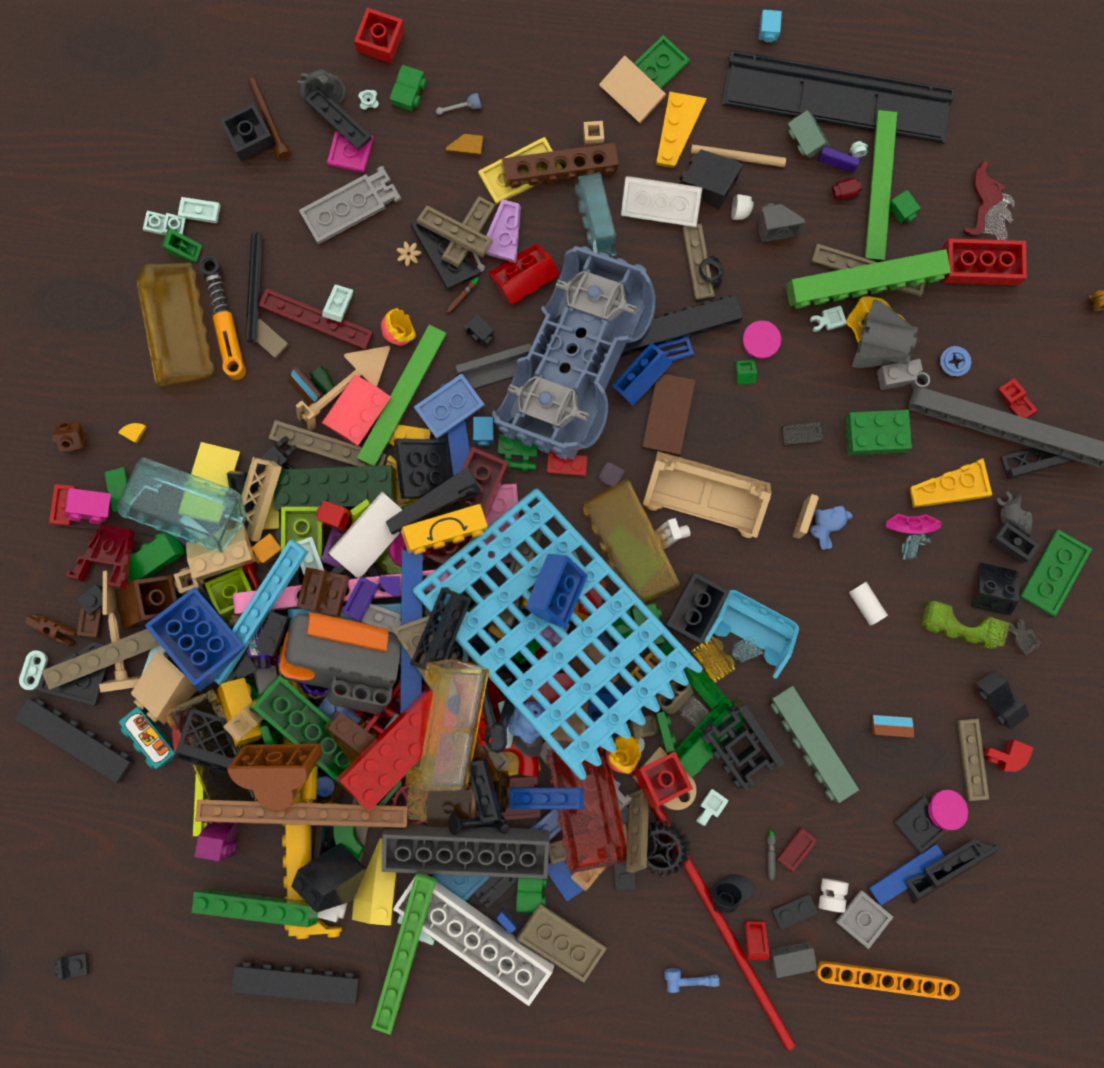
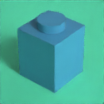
M473 417V441L479 447H488L489 444H494L493 417Z

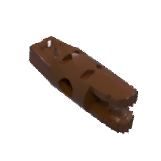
M36 614L28 615L25 624L33 627L36 632L52 638L65 646H72L73 641L62 634L75 636L77 632L75 629L42 614L39 616Z

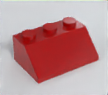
M537 243L519 253L516 263L506 261L488 272L503 297L511 305L521 301L526 295L536 292L539 287L552 282L560 275L552 256Z

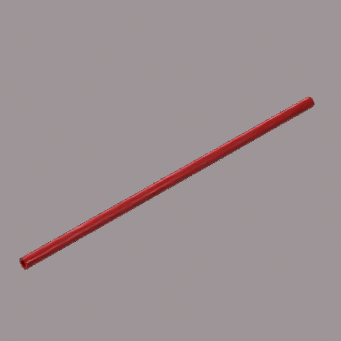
M638 764L636 768L631 772L632 776L635 775V770L640 769ZM636 781L638 787H639L640 790H641L642 788H641L640 784ZM661 806L651 809L662 826L665 820L668 821V826H671ZM665 834L668 840L672 839L671 836ZM675 845L673 849L678 856L679 848L678 845ZM686 855L689 861L683 863L687 874L786 1050H792L796 1047L793 1039L722 913L714 911L711 894L689 855Z

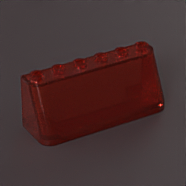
M565 745L562 747L565 750L569 745ZM600 746L597 748L602 761L600 766H595L586 760L582 762L587 775L585 780H580L553 749H548L547 763L551 767L552 775L550 776L552 786L554 788H584V809H558V823L563 832L562 845L566 849V866L570 870V874L626 863L627 845L612 769L606 759V749Z

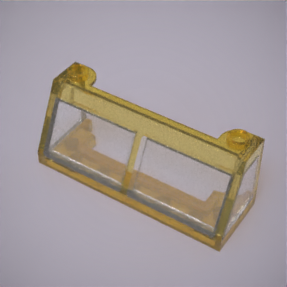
M456 658L427 663L425 679L430 686L434 687L420 768L412 767L407 772L405 785L421 791L467 789L489 669Z

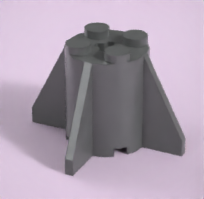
M873 300L870 312L865 314L861 339L858 343L852 367L860 369L893 363L908 365L911 357L910 351L914 349L917 341L918 327L910 325L882 301Z

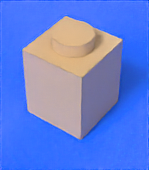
M603 121L584 122V147L604 144Z

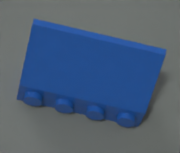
M195 587L145 625L199 692L213 682L245 648L244 644Z

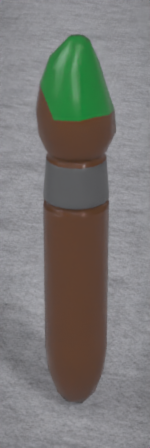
M478 277L471 279L467 286L454 298L447 307V313L453 312L471 290L476 287L479 281Z

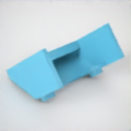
M730 590L705 641L709 642L713 633L719 637H726L732 632L765 650L763 655L766 662L776 666L773 677L777 679L792 655L799 626L791 619L736 590Z

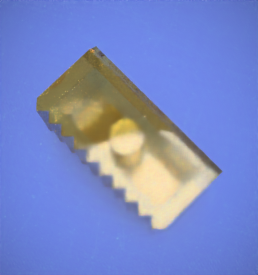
M712 636L709 642L704 641L694 648L692 652L710 679L716 683L736 670L734 668L736 663L729 654L726 656L723 652L724 645L720 639H715Z

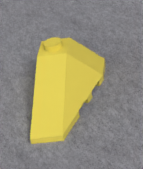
M382 838L377 843L355 895L352 920L368 924L391 926L394 917L393 908L395 906L397 872H382Z

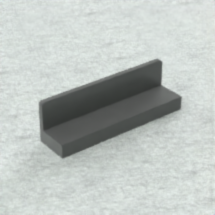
M525 344L456 365L458 376L463 374L473 389L512 378L515 374L517 360L528 355L531 344Z

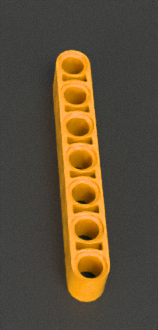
M829 961L818 962L816 964L817 970H814L815 975L822 982L945 1000L956 999L960 992L958 985L945 977ZM824 967H829V974L822 977L821 970ZM849 970V977L843 980L841 978L842 972ZM864 973L870 974V979L867 982H862V975ZM889 975L890 982L887 985H883L882 979L884 976ZM910 978L911 983L909 987L903 988V981ZM930 981V989L924 991V983ZM950 984L951 990L949 993L945 994L944 987L945 985Z

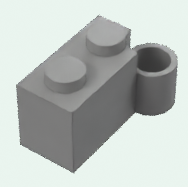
M920 359L909 361L908 365L901 363L885 365L877 371L881 390L911 385L912 388H925L930 383V377L927 373L921 372L923 369ZM917 378H921L924 381V385H920L917 382Z

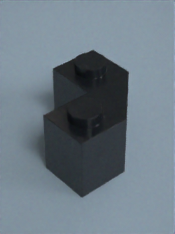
M993 670L976 683L979 698L987 704L1000 725H1005L1011 730L1029 717L1025 703L1012 693L1008 680L996 670Z

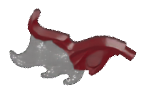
M982 161L980 167L976 169L974 177L975 190L982 201V206H979L977 210L976 227L974 229L966 227L963 232L971 236H978L981 233L992 234L998 240H1007L1008 231L1004 221L1007 219L1009 223L1013 222V217L1007 204L1014 208L1015 201L1010 195L1001 193L1005 189L1000 182L989 178L986 172L989 163Z

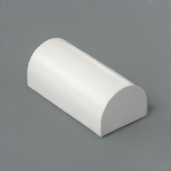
M867 582L849 592L870 626L888 616Z

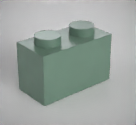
M808 110L788 123L791 128L788 131L794 140L797 138L800 144L797 147L803 156L806 154V156L812 158L821 152L824 146H830L812 113Z

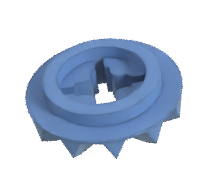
M949 347L940 356L939 365L942 366L943 372H946L949 376L959 377L964 375L971 367V357L962 347ZM953 356L955 360L961 361L957 364V368L954 364L949 363L953 360Z

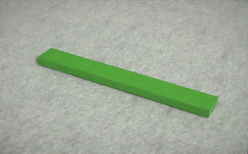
M878 110L865 247L866 259L884 262L886 253L897 112Z
M431 325L427 327L390 396L391 398L382 410L357 456V460L370 466L377 465L443 343L446 332Z
M418 872L415 875L371 1027L372 1029L389 1035L393 1031L436 884V878Z

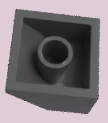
M775 203L765 205L762 207L756 221L761 243L798 236L805 224V219L782 204L775 205Z

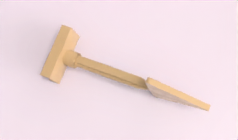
M385 346L344 354V358L356 370L315 404L312 403L308 407L303 401H300L296 405L298 420L304 419L307 421L308 430H314L316 428L315 416L344 391L354 375L363 377L366 381L377 387L390 347Z
M103 571V615L109 614L108 623L111 642L120 640L118 620L115 615L119 608L114 589L107 585L110 578L108 571ZM124 660L115 663V679L99 684L100 692L134 688L141 676L128 677Z

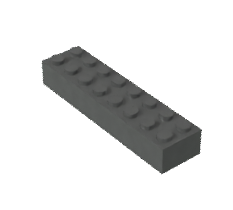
M407 824V828H384L382 872H418L421 874L547 879L549 830L509 828L507 833H502L496 827H468L459 829L458 833L453 835L449 827H427V824Z

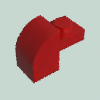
M1008 740L1004 753L993 748L984 747L983 755L988 757L987 761L999 765L998 770L1015 772L1027 765L1034 747L1016 740Z

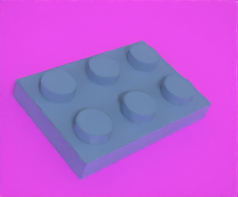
M460 374L414 406V409L435 438L439 439L482 409L485 404L463 374Z

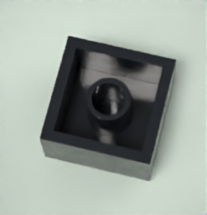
M254 103L219 120L240 161L275 145Z

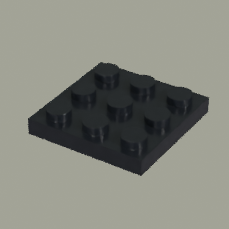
M402 438L394 440L401 499H420L453 477L448 440Z

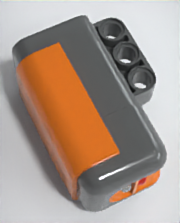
M309 612L308 615L298 614L292 619L284 636L279 674L289 681L328 688L327 699L334 706L381 714L391 700L392 687L398 673L401 642L395 634L389 633L386 628Z

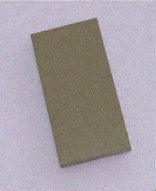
M541 903L538 904L516 937L517 940L583 983L607 949L605 945Z

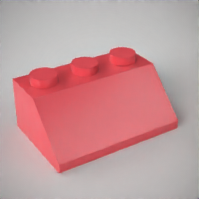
M354 375L322 421V424L351 444L358 446L391 397L370 382Z

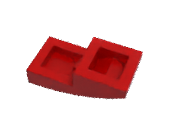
M1015 378L998 389L1006 405L1014 415L1028 419L1037 413V408L1025 396L1027 392Z

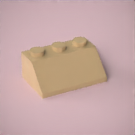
M244 524L186 543L187 561L193 579L198 581L256 562Z

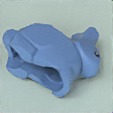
M843 506L826 510H815V525L810 527V532L815 538L819 539L822 550L831 549L832 542L829 538V533L843 528L847 521L853 518L852 513L846 511Z

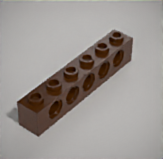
M615 143L502 158L501 163L505 187L518 188L524 184L535 186L540 184V182L547 181L548 183H555L561 179L575 180L582 176L591 178L597 174L611 175L617 172L619 166ZM599 159L602 163L596 164L593 160ZM575 162H581L584 166L578 167L575 165ZM557 164H561V165H563L565 168H564V169H558V168L556 167V165H557ZM543 167L546 169V171L540 172L537 170V168ZM525 170L527 174L522 175L518 171Z

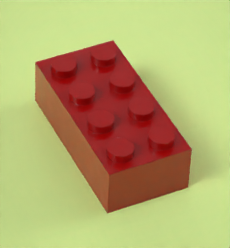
M948 239L942 246V250L947 249L951 272L944 275L943 283L1020 285L1027 279L1026 241Z

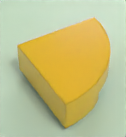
M132 423L124 426L118 433L137 444L147 427L143 424Z

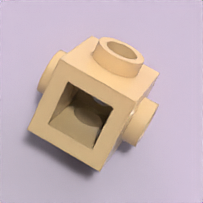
M190 567L183 568L179 573L174 574V585L180 594L185 595L194 587L197 590L200 588L204 590L203 584L205 579L200 581L193 579ZM190 580H193L194 584L189 586Z

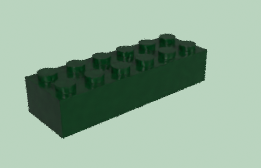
M392 465L281 470L274 491V509L281 513V507H319L323 501H327L344 507L347 510H352L366 499L372 503L381 492L396 504V469Z

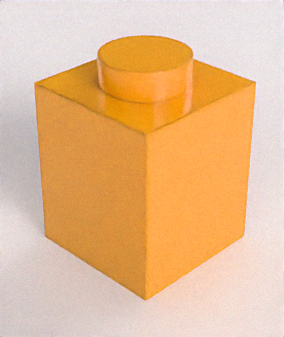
M268 534L252 547L256 562L258 564L262 562L267 566L280 556L281 545L273 535Z

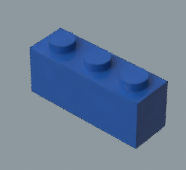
M651 343L615 381L612 387L622 398L634 406L673 363L662 350Z

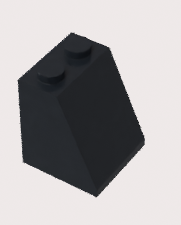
M701 149L698 155L694 154L689 162L690 168L688 171H683L679 180H681L683 185L703 187L701 200L720 210L738 180L743 164Z
M340 843L298 869L291 887L317 913L353 901L367 868Z

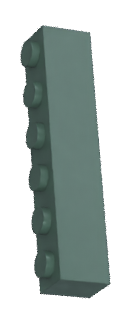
M790 686L770 699L772 702L770 704L771 709L782 718L781 724L787 732L790 731L793 735L792 742L797 749L801 748L805 754L803 756L804 761L808 766L812 765L814 768V776L820 784L823 783L826 787L825 793L830 801L834 800L836 803H840L859 791L795 688Z

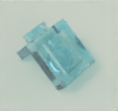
M756 635L734 643V648L731 649L735 660L739 659L741 663L763 654Z

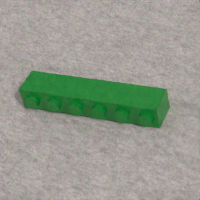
M201 889L193 893L192 913L306 928L317 924L318 912L316 913L306 901L213 889Z

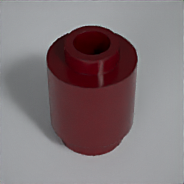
M855 177L836 182V185H832V194L835 201L857 197L859 192L862 191L861 183L859 180L856 181Z

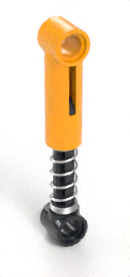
M206 256L200 261L199 267L204 274L206 282L209 284L208 290L211 292L210 298L213 300L211 303L214 306L213 312L215 313L213 321L223 360V370L231 379L239 380L245 376L246 368L243 364L232 313L227 311L226 306L228 304H225L224 299L226 297L223 296L224 289L221 287L223 269L215 257ZM215 265L214 270L207 271L209 266ZM228 342H229V344H230V349H231L232 357H231V354H230ZM233 365H239L237 371L230 372Z

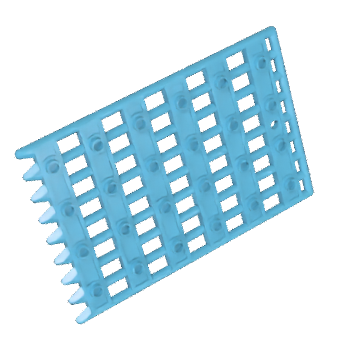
M534 489L483 531V535L475 537L414 587L413 593L432 612L442 587L459 594L466 591L477 606L470 612L466 611L455 640L580 780H585L587 775L582 765L584 760L595 766H600L602 761L597 751L599 746L611 753L615 752L616 746L611 736L613 733L629 739L631 733L626 723L628 719L641 726L644 725L646 721L640 709L641 707L645 706L654 712H658L660 706L655 697L657 693L669 699L674 698V692L669 682L674 680L686 686L689 681L683 669L688 667L700 673L703 668L539 489ZM537 498L539 503L530 508L528 504ZM522 510L525 514L516 520L513 516ZM553 517L566 530L559 537L546 525ZM508 522L510 527L501 532L499 528ZM539 529L551 541V544L544 550L531 537ZM493 534L495 539L487 545L484 540ZM524 541L537 554L530 562L516 549ZM478 546L480 551L471 557L469 553ZM580 546L593 559L586 567L572 554ZM488 553H493L495 557L489 558ZM509 554L523 567L515 574L502 562ZM548 554L567 555L588 575L578 600L591 615L583 622L573 611L570 620L577 628L569 635L563 628L542 620L532 613L526 617L514 604L521 596L528 602L531 595L528 590L535 585ZM463 559L466 563L459 569H456L454 565ZM494 566L507 578V581L500 587L487 574ZM448 571L450 576L441 582L438 578ZM606 576L620 589L613 596L599 583ZM479 579L493 592L485 600L472 587ZM433 584L435 588L426 595L423 591ZM592 588L605 600V603L598 609L585 596ZM447 594L445 597L444 605L448 603V600L450 598L449 594ZM633 605L647 618L640 626L626 613ZM506 609L520 622L512 630L499 617ZM441 614L437 617V620L439 622L441 620ZM618 618H621L633 631L626 639L612 626ZM492 621L505 635L497 643L483 629ZM548 626L562 639L555 647L541 634ZM605 630L619 644L611 652L597 638ZM476 634L490 648L482 656L468 642ZM660 635L674 648L668 656L653 642ZM533 639L547 652L540 660L526 647ZM590 643L604 656L597 665L583 651ZM647 647L660 661L654 669L639 655ZM519 651L532 665L524 674L511 660ZM575 656L590 670L582 678L568 664ZM632 660L646 674L639 682L625 669ZM503 665L517 678L509 687L496 674V671ZM561 669L575 683L568 691L553 677ZM618 673L632 687L625 695L610 681ZM546 682L560 696L552 705L538 690ZM603 686L617 700L610 709L596 695ZM531 695L545 709L537 718L523 704ZM589 699L603 714L595 722L581 708ZM573 713L588 727L580 736L566 721ZM559 726L573 740L565 750L551 735Z

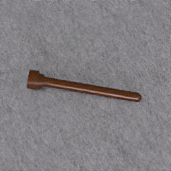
M253 77L249 78L250 87L274 140L275 155L278 160H284L291 155L289 146L281 140L256 79Z

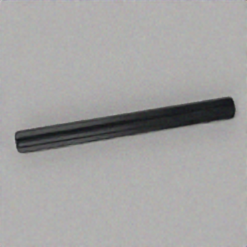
M261 233L251 234L245 340L249 343L257 341L262 254Z

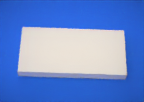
M626 176L621 216L696 227L703 187Z
M381 492L328 553L359 579L400 533L397 532L392 535L386 521L401 512L402 509Z

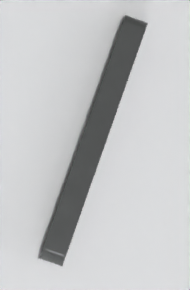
M915 387L912 390L908 403V408L911 411L1104 469V441L926 388Z

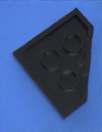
M92 642L80 651L74 652L62 659L57 664L105 645ZM109 666L50 690L43 674H41L37 691L97 706L101 694L99 684L105 681Z

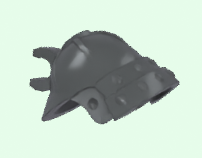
M323 69L310 72L309 75L303 73L301 74L302 81H297L300 95L303 99L317 87L324 91L338 105L345 97L346 87L342 80Z
M1006 492L1009 498L1007 502H1002L1000 498L997 499L999 505L1003 506L1000 519H1002L1003 523L1008 522L1030 538L1033 526L1032 514L1021 509L1022 492L1014 499L1011 493Z

